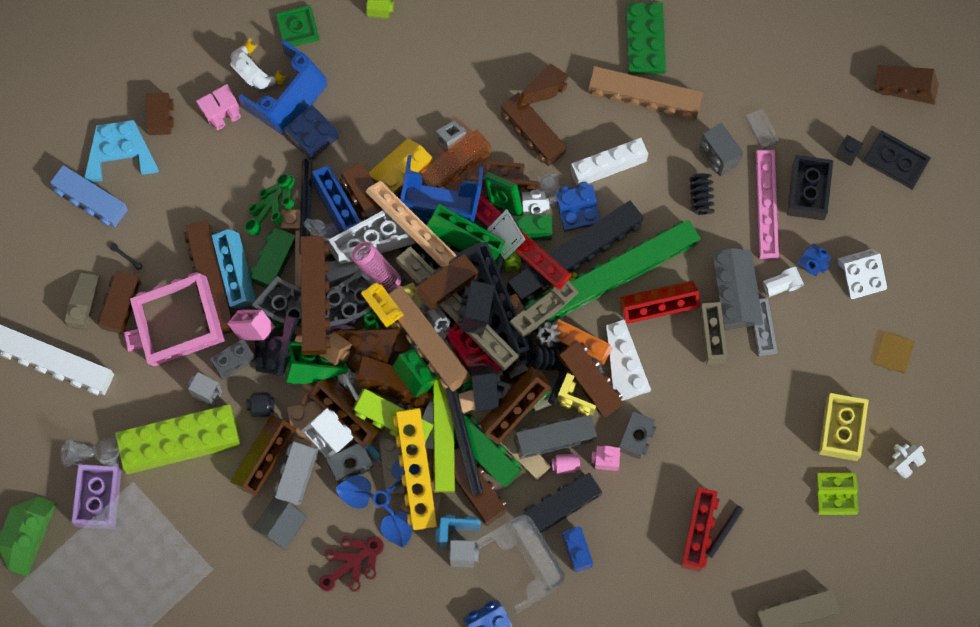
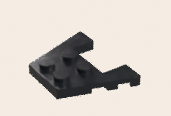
M285 317L283 337L270 335L265 340H255L256 372L284 375L291 354L288 350L291 341L295 342L297 335L294 334L296 325L300 326L301 324L300 318Z

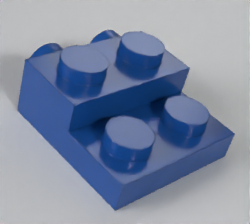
M581 183L577 185V188L562 187L559 189V192H556V202L564 232L590 227L601 220L593 185Z

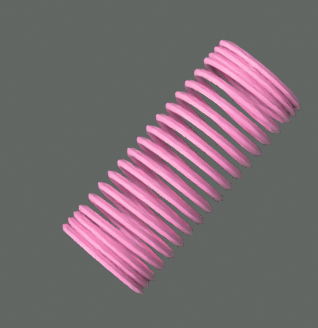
M365 241L355 246L351 258L366 275L379 285L386 286L384 288L391 286L385 289L388 293L399 287L401 283L400 274L371 242Z

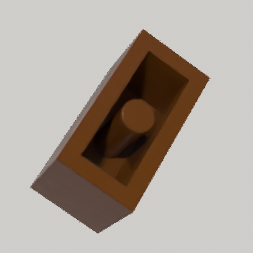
M169 93L146 94V130L149 135L171 134V128H174V117H171V110H174V99L170 98Z

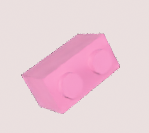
M238 310L227 323L240 340L243 338L244 340H265L270 336V332L275 327L263 310Z

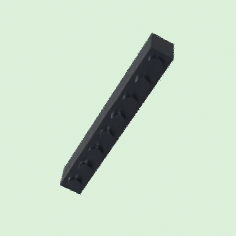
M629 200L549 255L568 272L575 273L581 268V264L586 261L587 263L593 261L597 257L596 254L601 251L603 253L612 247L611 244L616 241L619 243L627 237L626 234L639 230L642 227L641 224L644 217ZM530 266L509 280L507 289L512 295L517 294L523 304L535 299V295L541 292L543 294L548 291L552 283L533 266Z

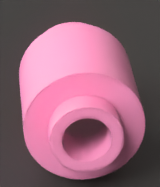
M555 455V459H552V470H556L557 474L580 471L579 455Z

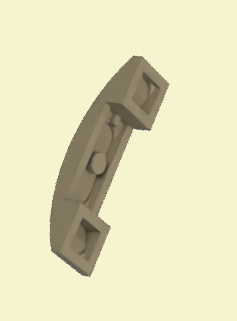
M567 281L560 290L556 287L552 288L550 293L528 310L522 311L509 323L523 337L555 315L579 292Z

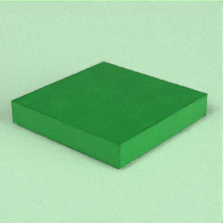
M311 5L275 13L282 41L285 40L295 47L320 40Z
M488 172L484 178L490 203L504 211L507 209L513 215L521 216L523 209L517 184Z

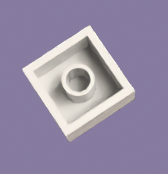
M328 408L318 414L301 430L326 459L338 453L354 438L351 435V430L346 425H342L338 421L336 413L332 410L329 411Z

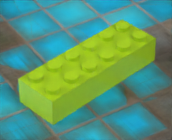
M231 404L115 432L123 470L127 475L241 447Z

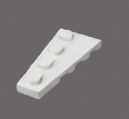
M621 320L606 325L607 342L612 347L609 354L612 388L620 392L623 397L622 401L650 392L651 388L625 321Z

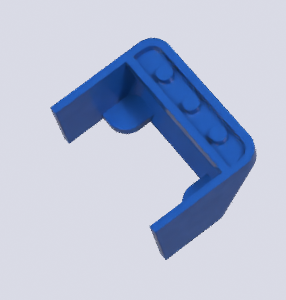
M283 40L281 42L283 52L292 59V67L298 72V75L278 100L270 96H264L255 104L242 94L239 95V100L244 110L278 133L285 135L284 128L311 104L313 105L326 88L327 80L326 76L306 54Z
M408 155L400 200L423 223H428L438 204L474 223L482 188L483 168H479L476 182H463L460 185L459 191L422 185V176L418 172L410 171L412 155Z

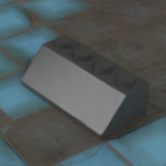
M730 248L712 251L725 330L763 324L752 250Z

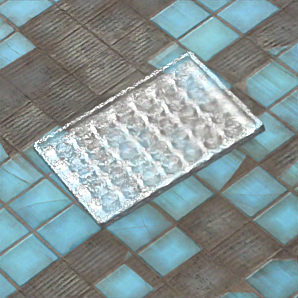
M132 482L11 592L44 627H152L214 569L139 487Z

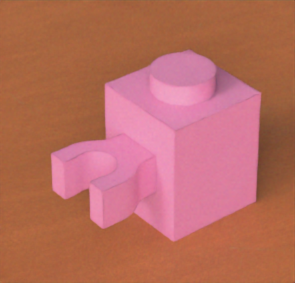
M597 446L596 452L592 451L591 463H595V469L618 471L620 448Z

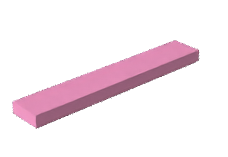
M756 150L759 259H778L775 150Z

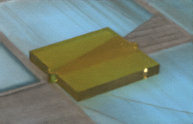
M883 333L875 365L888 368L889 371L895 370L906 373L914 341L901 338L900 335L894 336Z

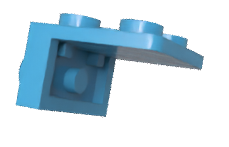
M445 515V518H441L440 527H436V542H439V548H447L448 529L480 531L481 521L473 516L457 519L455 515Z

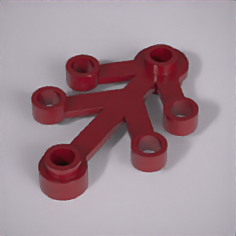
M348 536L341 538L340 545L342 548L349 549L354 547L363 549L358 554L336 552L332 548L327 549L324 553L326 560L347 562L331 575H323L319 580L320 588L325 592L333 590L335 581L353 568L352 579L348 586L352 592L359 591L361 588L359 580L362 560L369 556L368 568L365 569L364 575L368 580L374 579L376 577V558L384 549L383 541L377 536H371L366 541L352 540ZM345 539L350 541L348 546L342 544ZM371 543H377V548H370ZM333 552L334 556L332 558H328L327 553ZM369 570L374 571V575L371 577L367 576V571ZM325 579L330 580L328 586L323 585ZM353 582L358 583V588L352 589L351 584Z

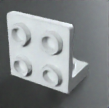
M869 249L837 258L838 266L845 271L851 299L887 289L881 255L876 250Z

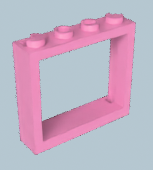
M198 272L188 275V278L183 280L175 279L169 285L156 286L152 291L137 293L136 297L130 299L147 364L157 366L224 342L206 276ZM197 284L210 333L155 353L142 304Z

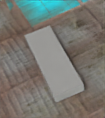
M760 298L763 324L753 326L758 356L777 354L768 298Z

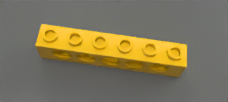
M420 408L397 411V416H393L395 428L399 427L400 435L396 436L397 447L402 448L399 462L400 467L405 469V474L402 475L403 487L407 486L408 494H404L405 504L410 506L411 514H407L409 526L413 525V530L437 527ZM408 424L413 425L415 432L412 435H406L403 431L404 426ZM409 444H414L417 446L418 451L416 454L410 455L407 453L406 447ZM418 464L421 468L418 474L410 473V465ZM416 483L423 486V491L419 494L412 491V486ZM423 503L426 506L425 512L417 513L414 509L415 505Z

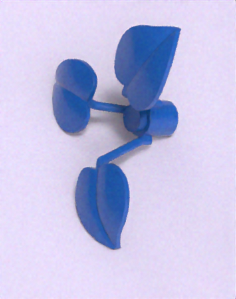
M399 459L393 464L391 470L393 477L399 480L387 490H381L375 494L369 493L371 491V483L366 477L361 475L349 477L336 486L335 489L340 498L353 508L366 507L369 504V497L373 499V503L376 506H384V509L389 511L391 515L386 516L381 522L380 527L383 536L400 547L406 546L413 532V525L409 526L408 513L399 511L395 514L388 506L391 501L390 492L402 482V475L405 474L404 467H400ZM412 464L409 467V471L412 474H418L421 470L418 464Z

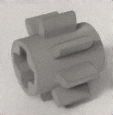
M550 322L544 324L545 327H538L540 331L536 337H539L541 340V345L547 343L548 347L554 345L553 341L560 342L558 338L562 332L557 329V324L551 326Z

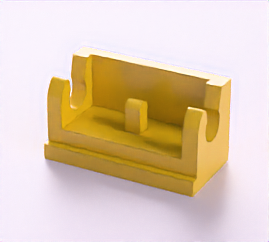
M375 283L361 292L386 327L404 315L381 284Z

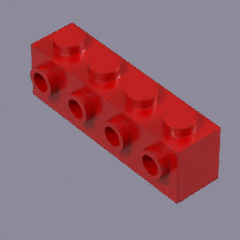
M693 280L619 297L621 314L626 324L701 308L699 291Z
M700 487L696 491L681 568L700 572L702 567H706L708 556L705 555L706 548H710L712 537L709 536L710 529L714 528L716 518L713 517V512L718 509L719 498H716L718 491Z

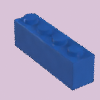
M330 165L312 171V184L338 232L342 233L361 223Z

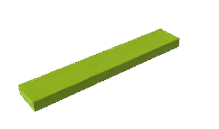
M435 375L437 379L433 384L434 492H454V423L445 388L439 381L441 376Z

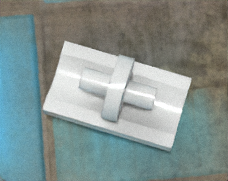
M896 444L894 446L896 453L892 455L895 461L888 468L891 472H897L902 478H908L912 474L908 464L913 462L916 467H919L926 462L922 454L924 451L923 447L915 445L910 447L908 444L901 447Z

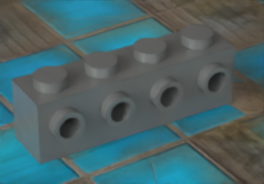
M579 414L571 420L562 418L550 425L541 423L533 429H529V427L521 428L513 438L519 459L521 460L594 442L597 434L591 415Z

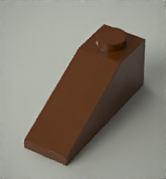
M550 64L522 91L517 105L524 106L554 98L559 92L563 93L568 85L566 81L569 75Z

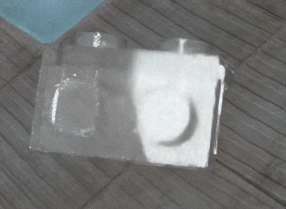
M309 218L303 223L313 236H324L325 242H329V239L338 235L336 227L331 223L326 224L318 219L312 220Z

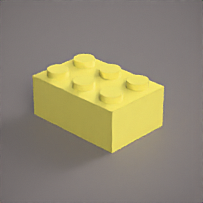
M833 393L828 395L826 398L819 455L853 461L859 460L862 453L869 400Z

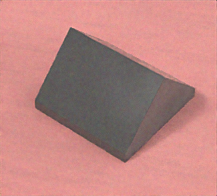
M274 496L253 527V530L286 550L307 519V516L289 502L277 499Z

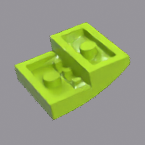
M817 473L818 515H858L856 473Z

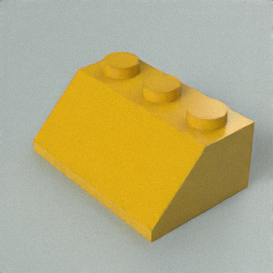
M407 138L369 172V175L374 183L381 180L397 195L402 190L408 155H412L410 171L418 172L421 176L433 166V157L420 144Z

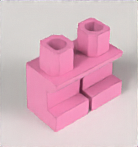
M227 84L213 92L214 97L210 93L196 101L199 110L205 116L209 125H213L216 130H220L225 126L223 118L229 116L232 122L241 118L238 103Z

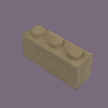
M721 302L703 303L700 308L706 365L726 364L728 355Z

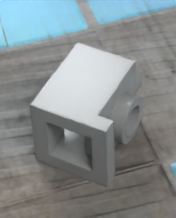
M454 120L436 131L437 143L450 154L452 149L466 142L467 132L462 125H459Z

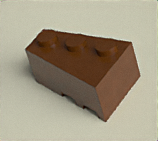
M878 65L874 86L877 93L881 95L935 105L939 84L935 70L931 68Z

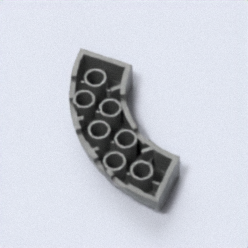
M360 269L349 279L340 283V285L330 288V291H326V299H330V310H326V318H330V327L348 323L372 310V307L361 292L376 282ZM277 276L252 306L257 310H263L267 316L285 323V317L300 318L301 324L297 327H302L301 288L289 284Z

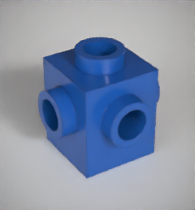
M813 243L797 263L804 267L807 273L816 277L820 272L824 273L829 268L830 264L828 262L832 257L824 248L818 247Z

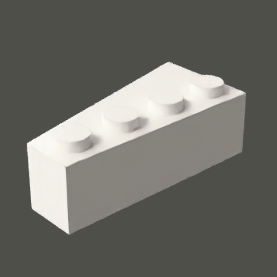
M384 210L329 239L330 251L339 265L353 261L351 258L352 251L361 242H371L379 253L415 244V240Z

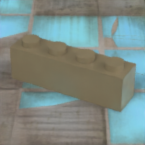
M826 587L816 590V594L811 596L808 593L799 595L797 600L792 602L789 599L778 602L779 606L771 608V605L759 608L760 611L755 616L759 627H799L838 615L841 610L834 590H827Z

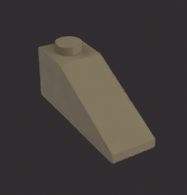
M80 273L66 313L65 323L69 328L88 331L100 278L99 275Z

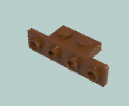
M487 160L485 175L490 172L517 184V187H525L527 191L541 189L539 181L523 180L525 164ZM465 175V180L476 182L478 176ZM484 176L482 178V184H486Z

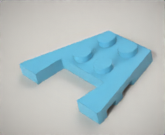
M134 120L96 126L84 177L90 182L103 181L101 162L139 157L142 175L159 172Z

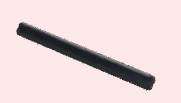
M310 158L302 160L300 255L301 237L310 236L312 160Z
M448 387L445 391L471 493L473 496H478L483 493L458 391L456 389L452 392Z

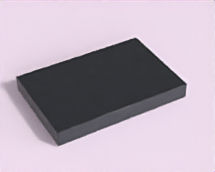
M881 131L863 163L913 190L931 157Z

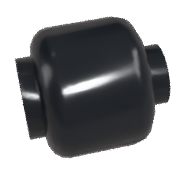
M254 392L251 394L250 399L246 400V409L251 412L253 417H269L271 412H274V397H271L268 392Z

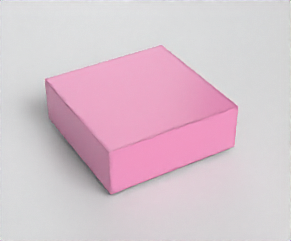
M138 329L124 332L128 352L143 349Z

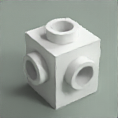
M532 190L530 192H522L523 216L546 215V210L549 209V198H545V191Z

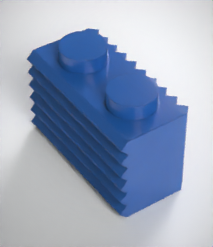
M581 526L564 531L562 538L564 539L563 542H565L567 553H569L568 556L570 557L572 568H574L573 571L579 572L593 567L594 563Z

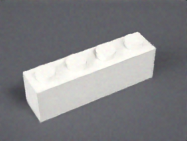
M638 138L572 163L571 174L576 185L581 183L589 184L647 162L648 152L642 138Z

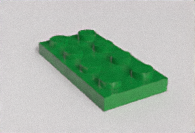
M626 3L629 75L666 74L663 3Z

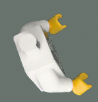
M249 38L243 46L232 52L230 56L232 62L230 65L255 90L259 91L260 89L273 86L275 83L278 85L284 83L287 76L281 75L283 73L282 70H278L274 77H269L248 54L252 53L258 46L257 44L252 45L250 43L252 38Z

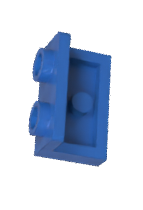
M498 600L489 601L483 608L470 612L463 619L468 627L512 626L503 606Z

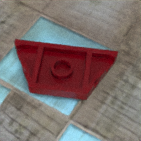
M455 322L445 339L464 368L471 370L470 367L494 365L495 370H502L466 332L460 331V326Z

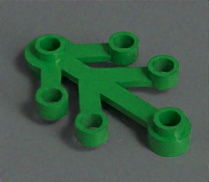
M281 174L277 178L275 185L267 189L264 188L259 192V197L262 201L254 203L248 208V212L252 216H259L245 223L244 229L247 233L253 236L258 235L262 230L261 223L271 209V221L276 225L283 221L284 216L280 213V196L283 194L281 204L286 209L292 208L295 203L290 196V189L295 181L291 174Z

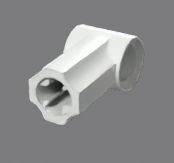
M797 267L789 268L780 275L763 281L764 290L768 297L787 290L789 292L794 291L804 285Z

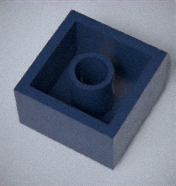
M312 104L284 128L286 137L312 161L339 138L337 129Z

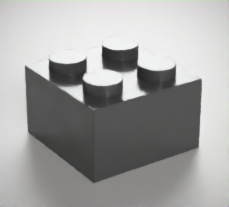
M722 122L702 135L699 151L704 158L707 157L710 161V167L720 177L740 164L743 151Z

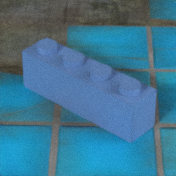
M64 165L50 182L56 195L67 197L68 201L75 207H78V205L83 207L85 213L91 217L97 216L100 218L99 221L105 226L111 225L115 228L128 211L125 203Z

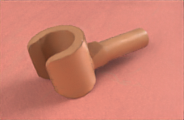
M314 382L303 384L302 389L306 392L301 406L306 405L308 397L314 389Z

